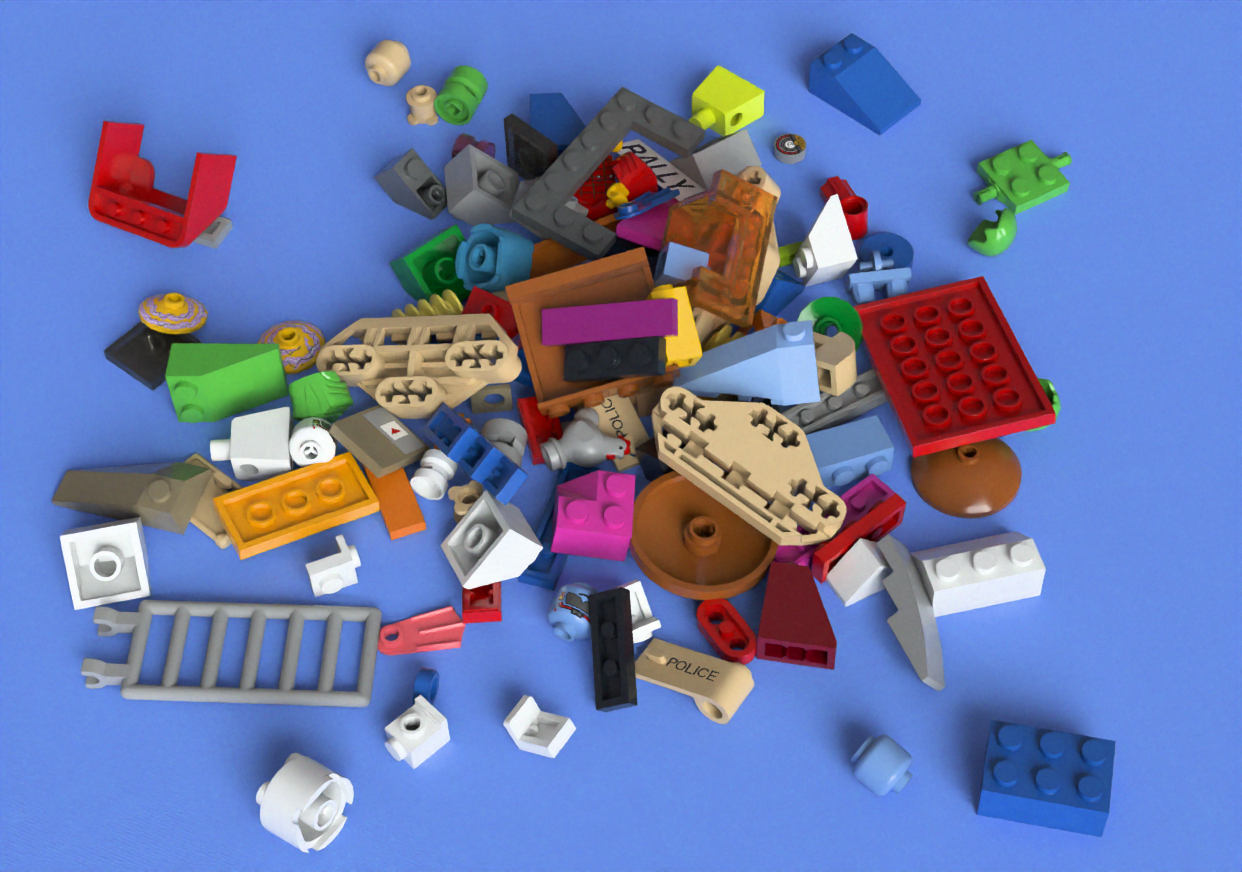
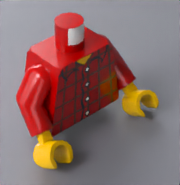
M623 141L612 152L620 151L623 147ZM612 155L607 156L573 195L578 199L579 204L589 210L586 217L592 221L618 212L617 207L628 202L626 197L629 195V191L622 183H616L613 172L614 166L610 168L608 166V163L613 161Z

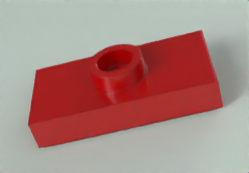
M474 286L462 314H490L503 327L511 340L517 344L520 335L510 302Z
M536 396L518 398L516 404L522 427L528 434L527 446L533 465L545 463L540 449L541 444L548 442L549 438L560 440L563 437L559 417L549 418V414L542 416L537 406Z
M501 581L469 590L462 586L463 624L502 621Z

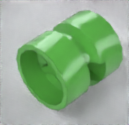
M469 66L455 67L434 100V108L437 114L443 120L453 125L468 124L487 92L488 84L486 78L475 68Z

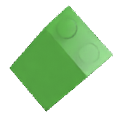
M172 343L165 377L179 422H216L289 395L288 382L279 344Z

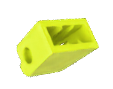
M718 65L693 92L692 117L689 119V122L704 130L710 128L722 136L734 133L764 115L765 91Z

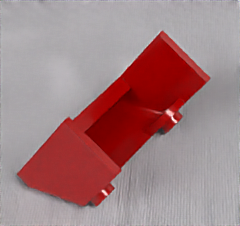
M103 121L88 201L91 216L97 221L171 248L188 247L225 211L237 156L233 154L197 152L188 199L185 200L153 188L155 179L154 167L149 160L139 157L144 130L143 124Z

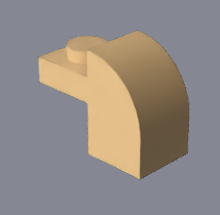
M841 331L833 337L813 332L819 391L838 397L850 388L857 379L855 342L852 337Z

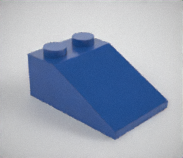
M853 33L810 63L808 92L879 136L921 105L919 96L878 49Z

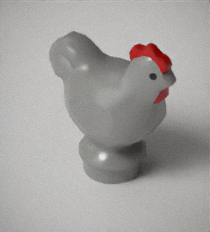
M581 408L575 413L574 421L570 422L565 428L563 437L560 440L549 438L548 442L540 445V449L546 465L550 471H554L559 468L561 470L565 469L567 462L589 468L606 460L611 461L616 458L621 460L624 455L630 453L631 443L629 440L624 439L623 436H618L617 438L605 436L598 428L599 415L593 408Z

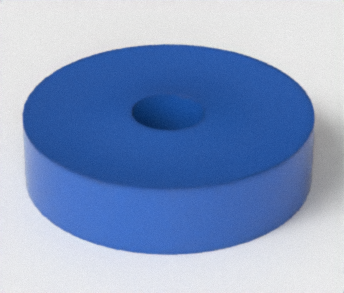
M878 233L866 238L860 246L859 262L869 261L870 252L878 250L881 260L893 259V269L912 268L914 250L909 241L902 236L893 233Z

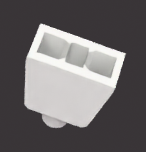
M290 407L235 417L231 421L230 439L210 441L212 461L231 460L235 478L246 481H265L294 471V460L289 452V440L294 430Z

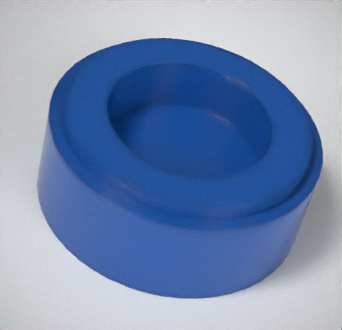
M425 667L420 668L413 688V705L415 704L414 699L419 695H422L431 705L434 704L439 687V673L437 670Z

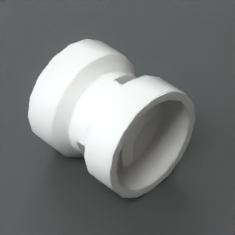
M429 449L423 455L420 462L421 468L415 471L410 484L412 489L420 496L430 500H440L444 497L448 488L447 481L454 477L458 464L447 457L441 450Z

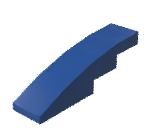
M444 402L421 430L447 457L456 462L471 478L482 484L504 505L508 504L529 476L494 443Z

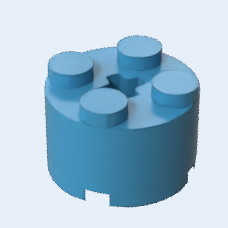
M482 223L474 226L469 231L473 234L467 242L461 241L458 247L455 270L457 277L463 280L465 284L463 286L467 290L472 291L473 287L476 286L492 293L506 290L505 286L530 279L529 274L532 266L534 245L531 240L526 239L519 233Z

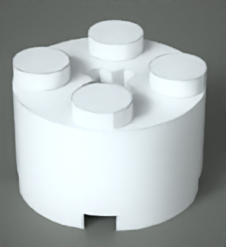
M293 753L287 758L284 766L275 774L272 780L265 782L259 788L256 795V803L261 805L260 821L267 831L299 850L309 853L308 849L310 848L316 851L325 848L339 834L347 820V817L342 815L345 804L347 802L352 805L354 791L350 780L308 756Z

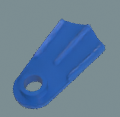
M669 187L654 193L648 191L630 202L619 205L617 207L618 212L614 214V218L622 220L637 216L680 195L678 189L670 190Z

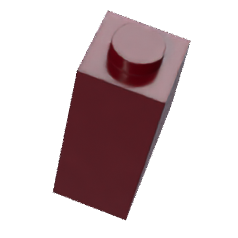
M771 561L757 636V659L834 670L837 641L810 567L793 562L781 563Z

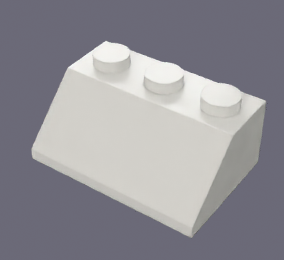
M1016 531L910 553L924 582L935 617L1039 596L1046 571L1033 538Z

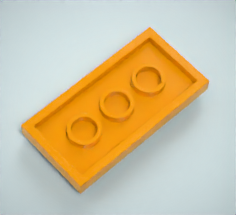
M350 452L335 456L328 462L314 463L212 498L214 510L240 560L380 511L378 498Z

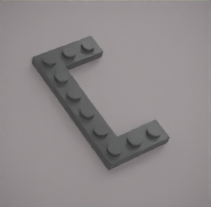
M621 87L512 208V218L591 261L602 259L616 243L617 234L568 208L565 204L630 130L686 159L704 139L705 130Z

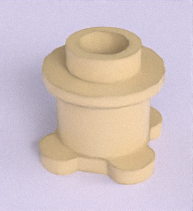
M418 85L407 92L406 102L411 111L410 115L407 116V120L410 125L428 124L432 126L438 123L437 112L434 108L437 92L433 88Z
M472 480L469 484L460 487L453 486L448 491L449 499L455 503L454 519L457 524L484 493V486L476 480Z

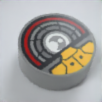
M791 133L779 136L774 142V155L776 159L786 164L802 161L806 156L805 139Z

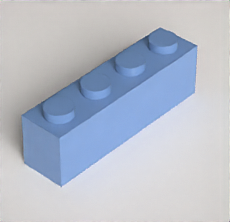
M877 415L806 435L823 485L826 488L843 486L851 481L867 477L870 474L878 476L885 471L892 470L894 446Z

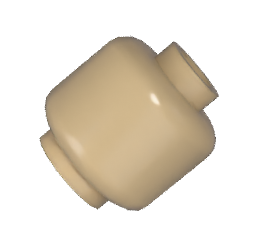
M393 40L380 41L365 58V68L370 79L384 86L397 84L411 67V59L407 48L402 43Z

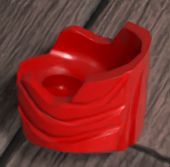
M628 151L608 163L609 168L614 166L613 172L617 181L622 183L629 191V195L626 197L628 202L648 191H651V193L658 192L656 174L633 152Z

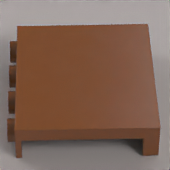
M644 247L505 286L536 393L537 406L542 416L549 414V418L561 417L570 413L569 408L584 405V408L596 407L605 403L604 398L617 394L619 398L634 396L640 392L639 388L652 384L654 388L665 387L675 382L674 378L681 376L678 364L665 367V375L569 383L564 381L565 345L551 347L542 345V309L646 300L652 289L655 288Z

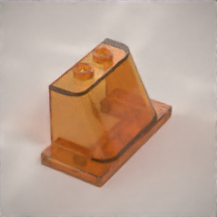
M724 169L714 172L710 189L670 206L660 252L669 242L709 253L707 266L711 267V270L702 265L693 269L691 279L673 285V288L686 287L691 308H701L745 328L752 325L778 197Z

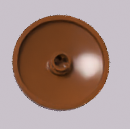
M676 471L664 474L649 483L634 501L632 538H630L629 544L631 554L638 567L651 581L673 594L695 600L734 597L757 585L769 572L771 561L774 562L778 549L776 542ZM724 472L721 478L725 480L730 473ZM766 500L767 505L764 507L766 510L771 506L768 500Z

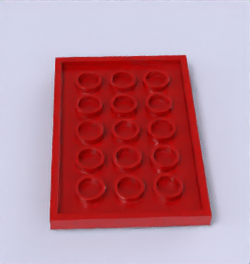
M983 276L853 306L859 313L863 324L861 342L913 458L1055 424L1056 412Z

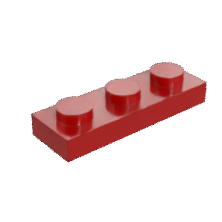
M897 493L885 501L879 500L869 509L867 515L858 521H850L833 540L820 543L813 552L811 569L813 577L822 584L826 581L829 571L860 538L878 542L901 525L906 501Z

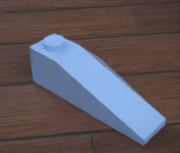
M812 320L775 324L702 352L703 356L694 366L679 368L681 376L674 378L675 382L673 383V387L685 388L695 396L716 398L721 393L738 395L739 401L751 402L752 397L771 399V404L775 405L819 402L820 393Z

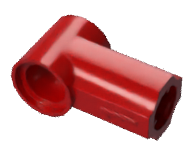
M839 176L828 178L826 183L820 187V197L826 204L832 195L838 194L851 239L858 240L863 238L868 231L867 201L860 196H856L845 179H840Z

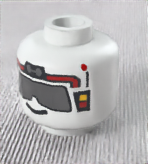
M310 417L303 419L295 426L289 440V452L297 465L306 467L314 463L328 462L334 457L338 441L329 433L332 426L330 422L322 418Z

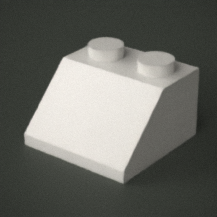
M838 194L832 195L814 220L793 259L795 274L798 278H802L803 284L806 285L805 287L843 278L858 259Z
M487 489L440 545L462 586L468 590L520 576L535 561L539 552L543 549L520 509L509 502L507 505H504Z
M141 517L69 529L60 535L74 610L151 596L148 553Z

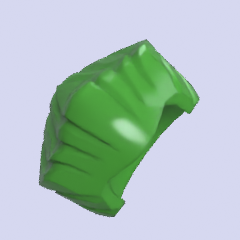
M323 371L305 376L288 386L293 419L299 422L306 418L317 417L334 423L343 415L344 411L349 409L348 407L354 404L346 382H340V378L334 371Z

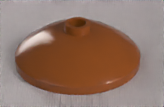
M998 437L914 457L911 462V480L919 496L934 509L954 517L981 518L995 514L1014 500L1021 484L1022 471L1018 457Z

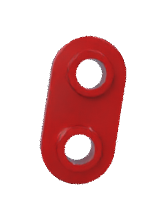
M719 598L703 601L697 608L696 623L699 631L722 660L731 663L739 662L745 665L751 662L757 652V637L753 630L727 600ZM713 620H718V621H720L721 623H720V624H712V623H710V622L713 621ZM740 647L743 650L736 651L732 650V648Z

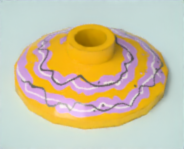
M166 293L146 298L140 304L138 315L141 322L150 329L161 333L178 335L188 334L201 329L206 324L208 312L205 306L194 298L179 293Z
M296 320L285 321L272 326L262 334L257 344H279L285 374H296L308 370L316 364L320 347L325 344V338L320 329L313 324Z

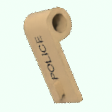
M617 394L604 398L605 403L591 408L595 409L598 413V428L605 436L612 438L623 436L624 439L629 440L631 443L628 455H624L621 460L617 458L612 460L617 472L620 473L640 465L635 448L650 438L629 397L619 398ZM584 405L572 407V409L576 413L579 409L584 408Z
M653 638L635 662L636 678L693 697L698 709L707 718L719 724H727L754 687L752 674L743 664L739 662L731 663Z

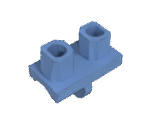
M878 250L871 251L869 261L858 263L859 273L848 275V282H845L846 293H852L855 306L874 302V290L885 289L886 298L907 294V285L912 278L911 268L893 269V259L881 260Z

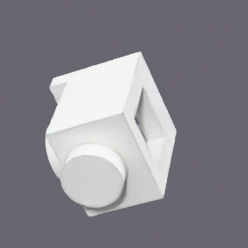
M422 695L414 699L415 704L385 727L387 737L385 746L397 761L404 759L413 769L450 741L447 719Z

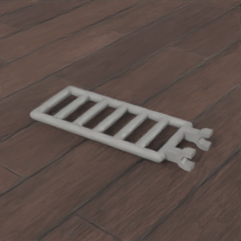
M143 600L139 604L138 612H119L109 607L96 606L93 621L94 624H99L98 636L108 637L114 636L117 633H133L126 664L105 663L98 659L84 658L81 674L82 676H87L86 688L96 689L105 687V685H121V696L124 699L366 707L371 701L382 612L376 607ZM152 616H175L161 685L138 684ZM190 617H213L200 686L177 685ZM229 617L251 618L239 688L216 687ZM267 619H289L278 689L255 688ZM305 620L327 621L317 690L294 689ZM343 621L366 622L356 692L333 691Z

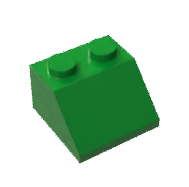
M457 224L438 231L389 263L405 291L416 301L425 299L429 303L430 296L433 294H437L442 298V292L446 289L451 290L460 302L470 296L471 291L463 286L465 284L462 279L457 277L455 270L458 247L461 241H466Z

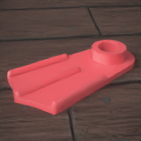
M452 606L413 616L382 627L379 634L378 650L382 654L393 656L461 647L466 624H463V620L457 615ZM395 634L398 636L396 640H386V637Z

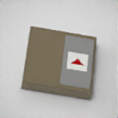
M380 404L334 422L329 430V433L377 478L421 460L425 452L430 449L397 417Z

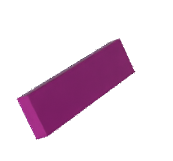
M674 298L542 309V345L547 347L654 336L663 338L678 336V300Z

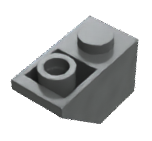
M413 148L393 158L374 177L394 203L430 220L434 219L447 206L446 188Z

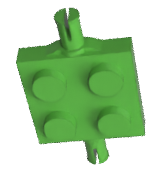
M1029 140L979 162L976 172L986 182L987 187L973 193L974 201L981 205L994 198L1005 204L1016 215L1068 191L1070 182L1058 169L1072 163L1070 154L1068 155V152H1063L1058 156L1049 158L1032 140Z

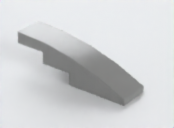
M888 534L877 542L893 570V573L883 579L882 583L898 609V612L889 617L887 622L921 681L940 691L945 688L942 647L934 611L922 577L907 547Z

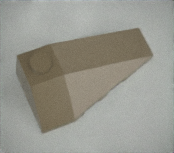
M182 462L66 471L52 499V503L57 506L118 520L141 517V522L144 526L184 535L212 475V471L209 468Z

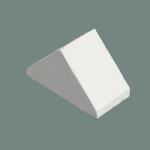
M860 538L829 571L826 576V582L843 605L847 607L885 589L882 580L893 573V570L877 542Z

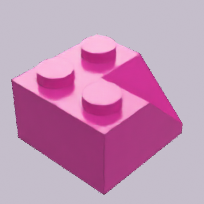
M597 470L557 485L550 552L624 562L630 538H632L635 475Z

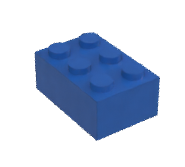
M991 719L977 815L1102 837L1110 809L1116 741Z

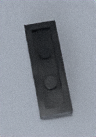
M654 336L565 345L564 381L580 383L665 375L666 339Z
M619 587L589 595L596 710L609 712L636 706L638 703L630 590Z

